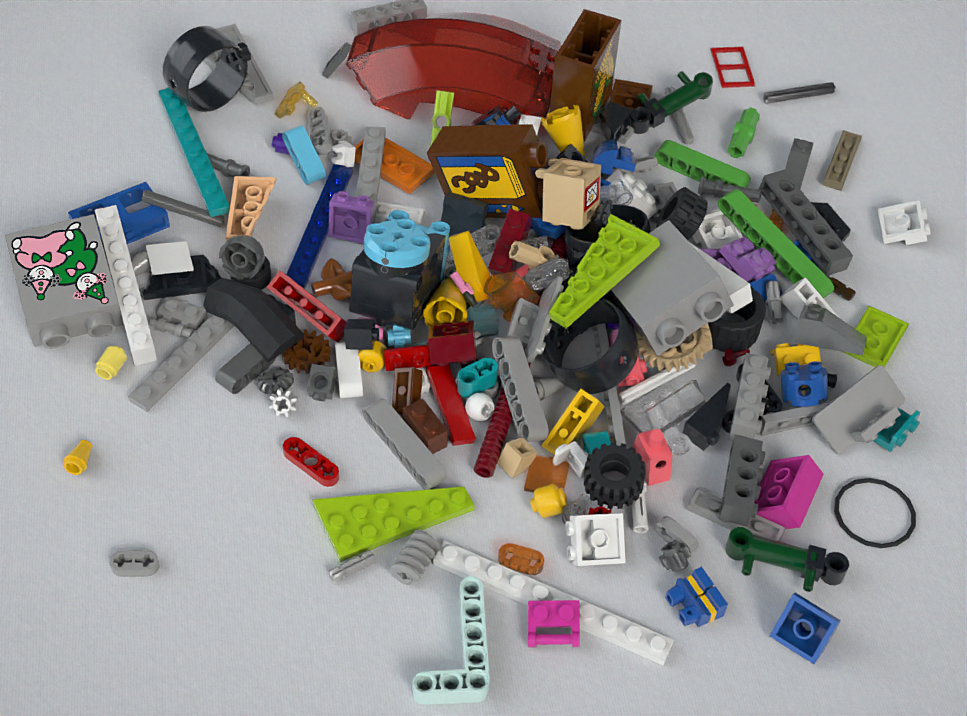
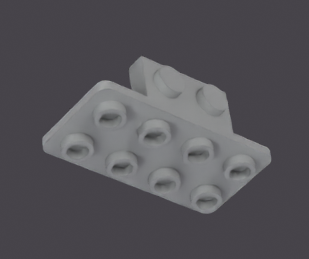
M558 276L544 290L539 306L522 298L516 303L505 337H518L521 340L528 363H532L536 355H541L546 343L543 340L552 326V323L549 322V311L564 288L561 285L563 281L561 276Z
M880 365L876 366L816 413L812 421L836 454H841L855 442L869 443L878 437L877 433L891 427L896 422L894 419L901 415L898 408L905 403L906 399L886 369Z

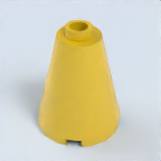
M573 105L574 109L570 110L568 107L554 110L546 114V120L543 117L541 118L542 125L560 152L572 144L585 156L581 111L578 105Z
M451 277L441 282L424 308L423 315L428 327L433 324L467 321L465 298Z

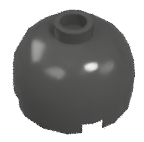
M236 235L230 238L221 247L219 252V259H222L223 269L230 276L237 279L254 277L262 268L265 259L264 250L260 242L249 235Z

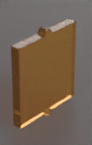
M536 455L533 462L529 465L524 491L534 493L535 489L550 484H556L564 490L570 464L564 461L555 466L553 464V457L547 458Z

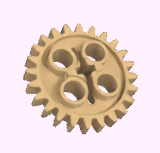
M707 323L687 336L679 345L681 353H678L676 347H673L658 356L643 337L638 334L641 357L644 358L645 363L649 362L652 368L657 365L659 371L666 367L667 372H670L672 367H675L677 372H679L680 366L688 369V363L691 362L696 365V358L703 359L702 352L709 351L708 345H711L710 338L712 337L709 325Z

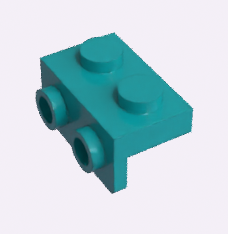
M898 408L901 415L894 419L896 422L891 427L877 433L878 437L873 441L889 452H892L896 446L901 447L908 437L907 433H913L919 426L920 422L917 419L921 412L916 410L912 415H909Z

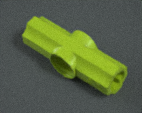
M437 91L430 146L442 129L437 125V119L444 116L447 120L446 126H451L452 124L451 116L454 93Z

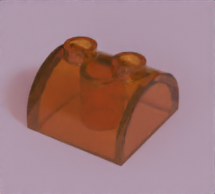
M516 272L490 276L484 285V293L490 298L489 304L494 308H500L504 312L503 318L507 322L511 321L516 303L520 298L539 306L541 299L539 295Z

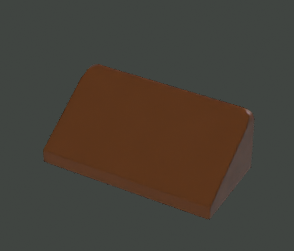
M414 367L395 368L392 407L398 414L403 415L404 407L421 399L422 370Z

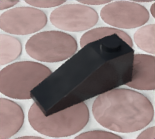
M728 382L685 421L682 436L703 451L710 445L714 446L720 439L719 431L731 384Z

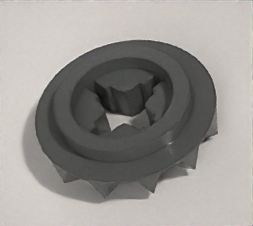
M281 367L276 370L271 369L269 372H263V376L258 378V388L265 394H277V390L280 387L283 391H286L294 382L293 373H290L289 369L282 370Z

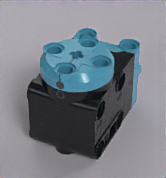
M394 210L390 212L384 222L368 225L364 237V249L355 258L352 265L349 312L375 319V324L385 327L392 324L414 330L423 316L426 304L444 280L446 258L450 252L448 246L450 226L441 221L433 222L430 227L416 224L413 220L409 219V214L403 210Z

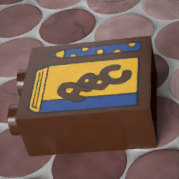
M533 124L442 127L427 151V156L445 195L452 192L489 203L486 218H506L509 209L529 214L530 218H543V179L538 178L535 172L539 168H549L547 164L548 151L545 143L539 142Z

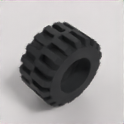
M686 187L679 189L663 207L656 228L669 220L689 240L699 229L705 218L708 208L707 200Z
M611 442L610 446H607L605 443L601 445V449L597 447L593 449L592 454L588 455L584 467L586 494H590V499L593 502L597 500V505L601 507L607 505V509H613V506L622 509L624 504L627 506L632 505L633 500L637 501L643 491L646 470L644 461H641L642 456L639 453L635 454L634 448H626V444L621 443V446L616 445V442ZM608 471H618L624 474L626 478L612 481L605 478L602 474Z

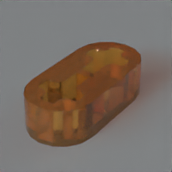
M512 543L504 544L499 549L498 561L500 565L528 575H538L542 572L544 556L541 552ZM508 553H512V554H513V556H511L510 559H507V558H506V556L508 555ZM532 559L536 560L534 566L529 565Z

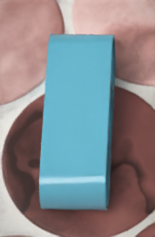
M301 125L283 132L284 143L303 182L308 185L326 178L324 166L305 128Z

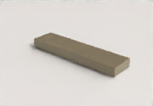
M843 130L823 180V186L842 191L861 141V135Z

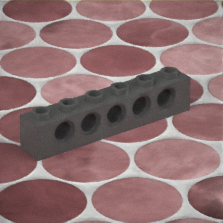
M785 170L764 175L759 190H762L761 194L822 272L829 276L847 270L853 257L852 253L794 183L793 179Z

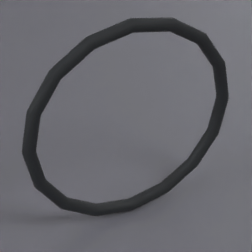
M873 478L853 480L843 486L835 498L834 513L840 527L851 538L866 546L881 549L898 546L910 538L916 527V512L911 500L898 487L884 480ZM869 482L884 485L897 492L907 503L911 513V526L907 533L895 542L882 544L866 541L853 534L844 524L839 512L840 499L847 489L856 484Z

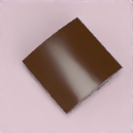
M615 79L610 102L631 110L643 107V104L638 99V95L644 93L650 100L653 85Z

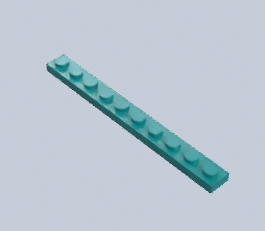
M169 87L158 90L162 105L210 218L229 213L230 205L185 103L174 95Z

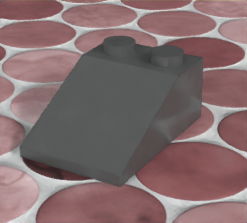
M818 304L804 305L799 317L795 343L863 355L867 340L865 335L829 310L821 308Z

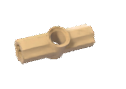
M515 241L509 251L511 259L528 265L531 271L556 256L547 246H541L538 249L520 241ZM561 258L566 267L569 269L568 260Z

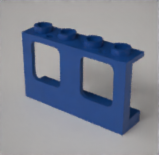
M147 182L68 212L70 220L93 214L95 219H97L96 209L116 205L127 244L170 227L168 213L163 208L150 205L134 213L126 211V207L141 202L145 190L152 191Z

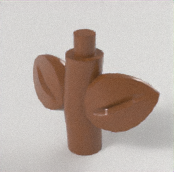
M330 258L322 269V280L311 283L312 292L315 297L332 294L335 300L347 299L351 297L352 273L351 271L345 273L343 267L336 260Z

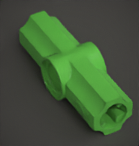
M749 107L744 109L740 121L736 122L732 140L728 147V153L733 158L744 157L748 144H751L760 116L755 108Z

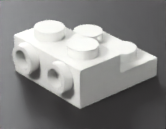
M920 200L878 209L884 244L905 240L906 245L925 242L927 241L926 235H931L929 223H924V220H928L926 208H921Z
M716 209L705 215L702 224L692 237L696 244L701 243L704 249H721L724 245L743 236L740 230L719 209Z
M623 513L570 516V521L566 522L567 536H571V546L567 547V557L569 561H572V565L587 566L626 563Z

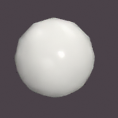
M474 393L467 399L465 405L467 415L474 421L487 420L493 414L495 408L493 400L485 393Z

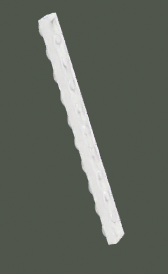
M445 540L433 559V565L463 578L469 576L477 577L481 580L483 587L528 606V601L579 600L581 630L663 666L672 648L673 639Z

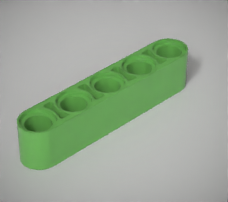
M672 140L664 141L654 155L657 158V163L661 166L699 182L701 177H706L707 180H723L725 184L746 188L751 182L750 175L745 171Z

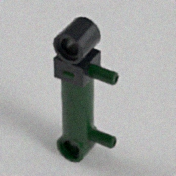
M680 71L677 77L684 84L682 87L658 100L655 97L649 100L644 93H640L638 99L643 104V107L633 109L630 120V127L634 128V133H646L650 125L655 128L664 123L667 116L698 99H707L712 91V76L708 73L700 72L691 81L683 71Z
M736 527L731 530L725 546V551L731 559L744 560L741 571L743 575H751L754 560L801 572V578H804L803 590L806 592L813 591L814 581L818 582L820 577L828 585H839L850 566L848 558L840 552H831L826 555L825 548L810 544L808 549L755 536L744 527Z

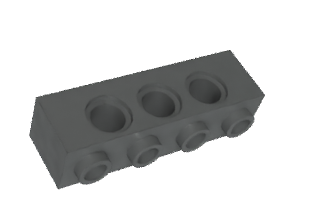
M735 434L729 454L719 514L720 520L748 526L750 518H755L758 504L754 503V501L758 500L761 489L757 482L761 481L763 469L759 468V466L763 465L766 453L762 451L763 441Z

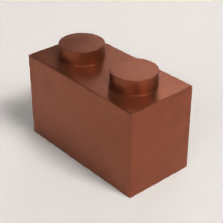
M423 398L403 408V420L432 454L447 447L448 430Z

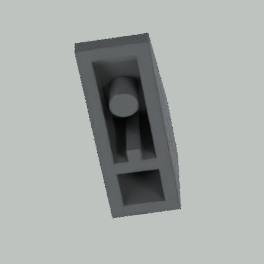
M794 138L785 171L801 189L814 143Z

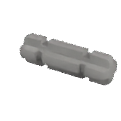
M367 550L361 553V557L357 555L341 563V567L335 566L329 569V577L332 582L337 583L343 580V576L349 577L363 570V566L366 565L368 567L374 564L376 560L373 552Z

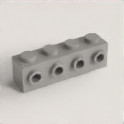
M746 353L741 370L729 441L734 440L735 434L754 439L755 434H760L762 421L758 420V417L763 416L765 403L761 402V400L766 398L768 385L764 383L765 380L769 381L771 367H767L768 357Z

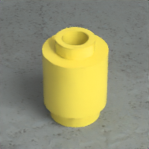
M108 346L96 363V374L105 380L115 377L127 360L125 351L119 346Z

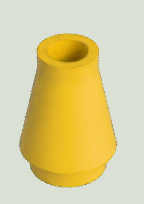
M81 440L64 458V469L72 475H80L87 469L93 445L87 440Z

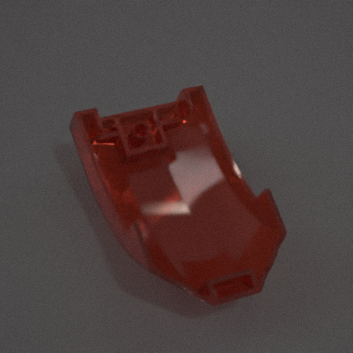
M468 12L441 13L390 23L355 36L346 65L349 70L352 69L357 75L356 80L362 89L368 91L373 105L408 120L411 119L419 103L435 104L437 91L454 93L453 107L482 115L497 105L507 107L508 109L515 105L523 115L546 119L551 103L554 61L561 43L525 25L494 15Z

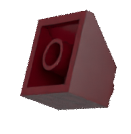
M474 320L429 325L428 346L431 365L446 366L451 362L467 364L471 363L472 360H476Z

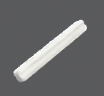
M690 362L688 363V369L680 366L679 372L676 371L675 367H672L670 372H667V369L619 393L618 399L621 404L625 405L689 371L696 365Z

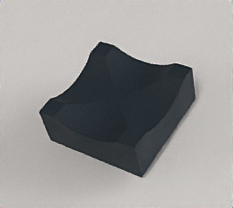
M452 192L446 194L443 201L441 222H445L450 226L449 237L469 231L477 246L482 239L489 203Z

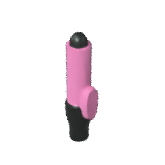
M451 270L450 277L465 300L472 308L478 305L472 287L463 281L457 271Z

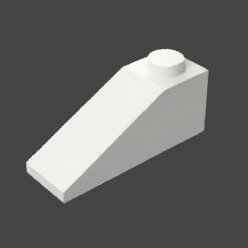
M806 277L791 285L780 296L783 304L797 318L800 317L804 305L818 304L821 308L829 310L838 317Z

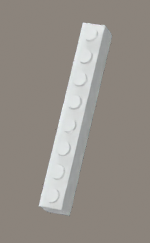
M117 206L96 209L95 214L134 365L157 361Z

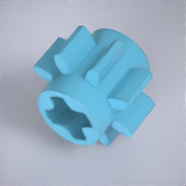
M392 325V329L387 330L388 346L403 348L405 345L411 344L410 330Z

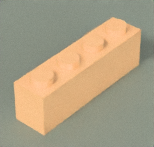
M234 177L226 242L236 235L253 236L257 220L277 181L276 177Z

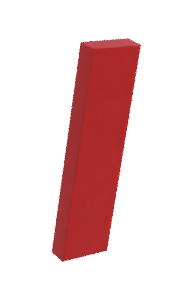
M449 365L427 367L426 374L444 424L448 430L452 446L473 444L476 437L460 394L457 391Z

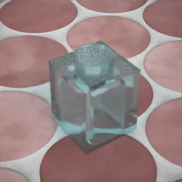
M494 304L468 308L467 321L474 320L475 332L478 331L481 334L478 338L498 335L499 318Z

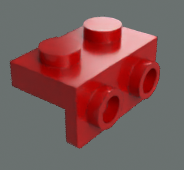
M428 345L384 350L386 371H394L395 368L431 367Z

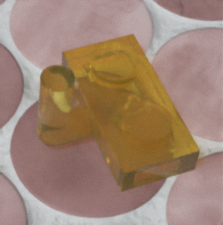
M300 81L288 89L274 114L279 119L285 115L290 116L296 109L294 105L301 98L312 108L317 106L318 102L304 90L306 86Z

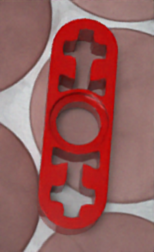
M290 437L284 441L283 454L287 460L325 487H331L338 483L339 469L337 465L298 437ZM308 458H315L317 460V463L312 466L306 465L304 462ZM324 472H325L326 474H330V473L332 472V473H333V476L327 475V476L325 477V476H324Z

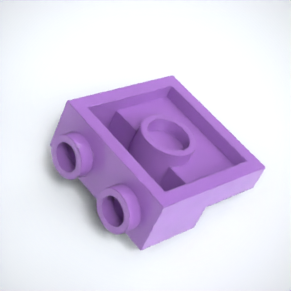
M340 191L337 194L334 193L329 204V237L364 244L366 228L372 224L375 217V201L370 200L365 195L352 197L345 191Z
M745 236L724 245L719 250L740 277L747 282L753 279L758 281L764 275L767 276L776 269L774 265L777 262L773 259V255L764 247L756 250L753 243Z

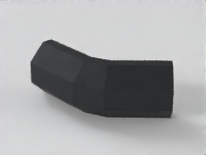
M226 278L219 279L207 288L203 303L206 312L233 324L268 363L304 338V333L279 305L262 290Z

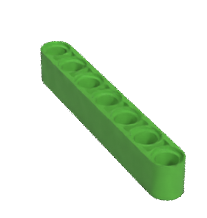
M734 189L718 200L720 211L758 249L764 247L777 262L775 266L793 284L806 277L823 299L834 291V285L831 280L740 190Z

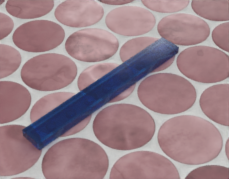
M333 164L286 275L304 289L307 286L329 232L330 200L334 193L346 191L353 174V167Z

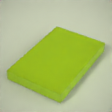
M868 306L855 328L867 337L863 355L843 353L873 367L881 365L885 368L907 330L909 323L872 306Z

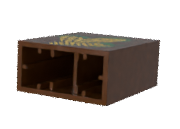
M587 9L582 11L555 56L550 112L563 107H568L570 110L574 109L573 105L579 106L584 142L612 93L622 22L620 19Z

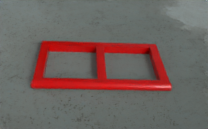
M744 47L710 49L722 88L755 86ZM740 52L743 64L719 65L716 53ZM745 69L749 81L725 82L721 70Z

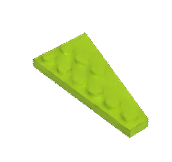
M610 214L607 219L608 224L600 230L596 243L591 244L578 265V271L575 276H571L569 279V286L565 292L559 295L550 309V319L565 328L569 327L660 246L659 239Z
M465 487L312 499L313 506L340 562L367 550H372L409 536L415 530H424L474 511L475 508Z

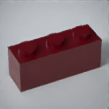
M512 209L508 210L488 266L491 275L510 278L512 271L516 269L518 261L509 257V251L515 241L525 243L532 224L529 214Z

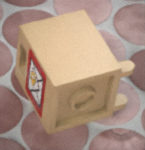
M551 158L548 161V169L539 168L535 172L538 178L543 179V221L550 222L552 225H566L572 229H583L596 216L599 209L601 165L566 158Z

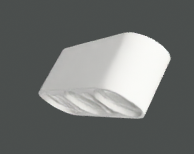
M345 342L335 343L340 399L363 397L360 359L358 357L359 350L346 349Z

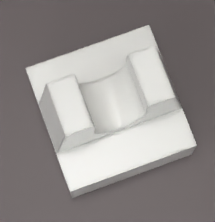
M338 141V145L332 146V150L338 154L337 157H332L331 162L346 167H354L356 147L347 141Z

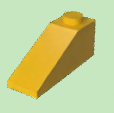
M466 231L450 236L449 242L456 271L463 281L472 287L477 302L488 299L495 288V284L470 232Z
M580 389L541 446L555 455V451L559 446L563 444L568 445L574 441L577 442L604 409L603 404Z

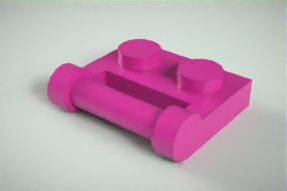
M528 601V648H534L537 645H572V647H580V601ZM537 628H572V634L537 635Z

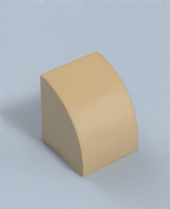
M521 437L506 443L497 464L511 478H514L530 466L538 452Z

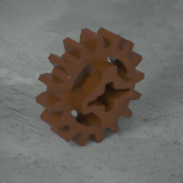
M304 330V338L282 353L284 364H289L290 370L296 368L298 374L302 370L309 374L312 364L325 366V362H330L331 346H329L328 339L324 340V334L317 336L315 330L311 334Z

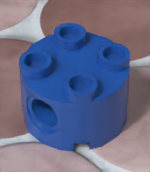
M813 361L802 365L796 362L785 364V369L780 373L781 393L784 403L787 404L789 400L792 406L807 407L818 405L821 399L823 402L827 401V371L822 367L821 362Z

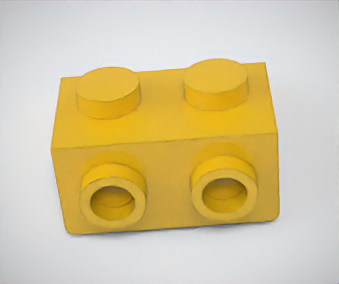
M789 343L777 344L776 348L770 351V355H774L777 376L781 375L780 373L785 369V364L790 362H796L799 365L808 364L813 361L821 362L819 347L797 343V346L789 347Z

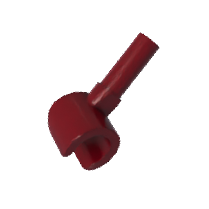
M727 349L724 353L725 356L722 357L724 365L726 367L735 365L737 363L736 358L750 353V350L745 349L733 352L732 349Z

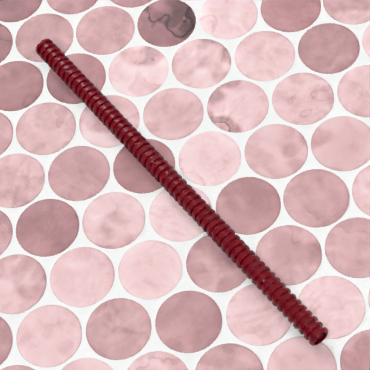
M564 232L557 239H554L551 250L555 255L558 254L559 257L567 260ZM542 292L534 296L533 304L539 306ZM503 386L473 468L477 475L484 478H490L494 475V470L496 469V464L498 463L513 418Z

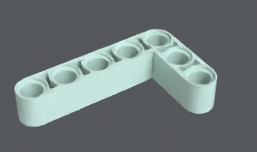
M466 577L460 584L459 600L464 669L422 671L416 674L413 678V698L419 704L482 702L488 696L490 677L483 584L477 577ZM467 591H474L476 593L468 594ZM475 613L477 616L470 617L468 614ZM477 636L479 639L471 640L469 637ZM477 659L481 661V663L473 664L470 661ZM480 683L483 687L474 688L472 684ZM453 684L457 688L451 690L447 689L445 686ZM425 685L429 686L430 689L424 691L420 690L419 687Z

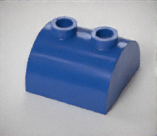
M795 592L769 637L812 664H815L833 637L841 620Z

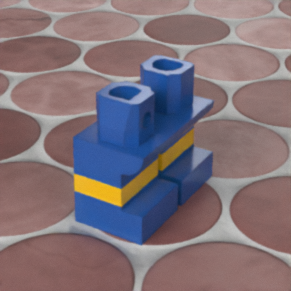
M702 566L693 570L692 575L684 579L678 578L675 586L668 590L665 596L670 606L673 607L680 603L684 606V609L678 613L679 620L683 626L695 623L697 627L719 619L724 616L728 603L716 586H714V583Z

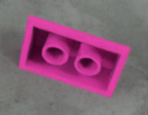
M810 455L770 461L759 485L761 489L758 500L754 501V503L758 504L756 515L779 524L786 529L801 527L824 475Z

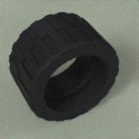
M750 286L753 301L734 312L746 321L730 322L719 318L716 321L708 322L713 349L721 352L732 349L733 352L749 349L756 343L765 317L766 306L764 299L753 287Z

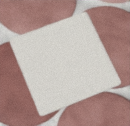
M186 241L146 245L153 275L194 270Z

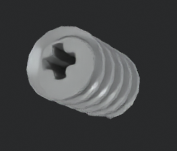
M415 530L409 541L405 544V548L401 550L400 556L396 558L395 563L390 567V573L402 584L408 585L412 583L411 581L419 582L421 579L420 574H424L426 571L424 566H429L431 563L430 559L435 557L434 551L440 549V544L425 531Z

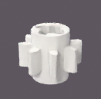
M280 387L277 390L278 395L272 394L270 396V399L274 402L269 408L275 409L276 416L280 413H285V416L288 417L290 409L296 411L298 408L297 405L293 404L298 399V396H293L291 388L288 391H283ZM282 399L287 400L285 406L281 404Z

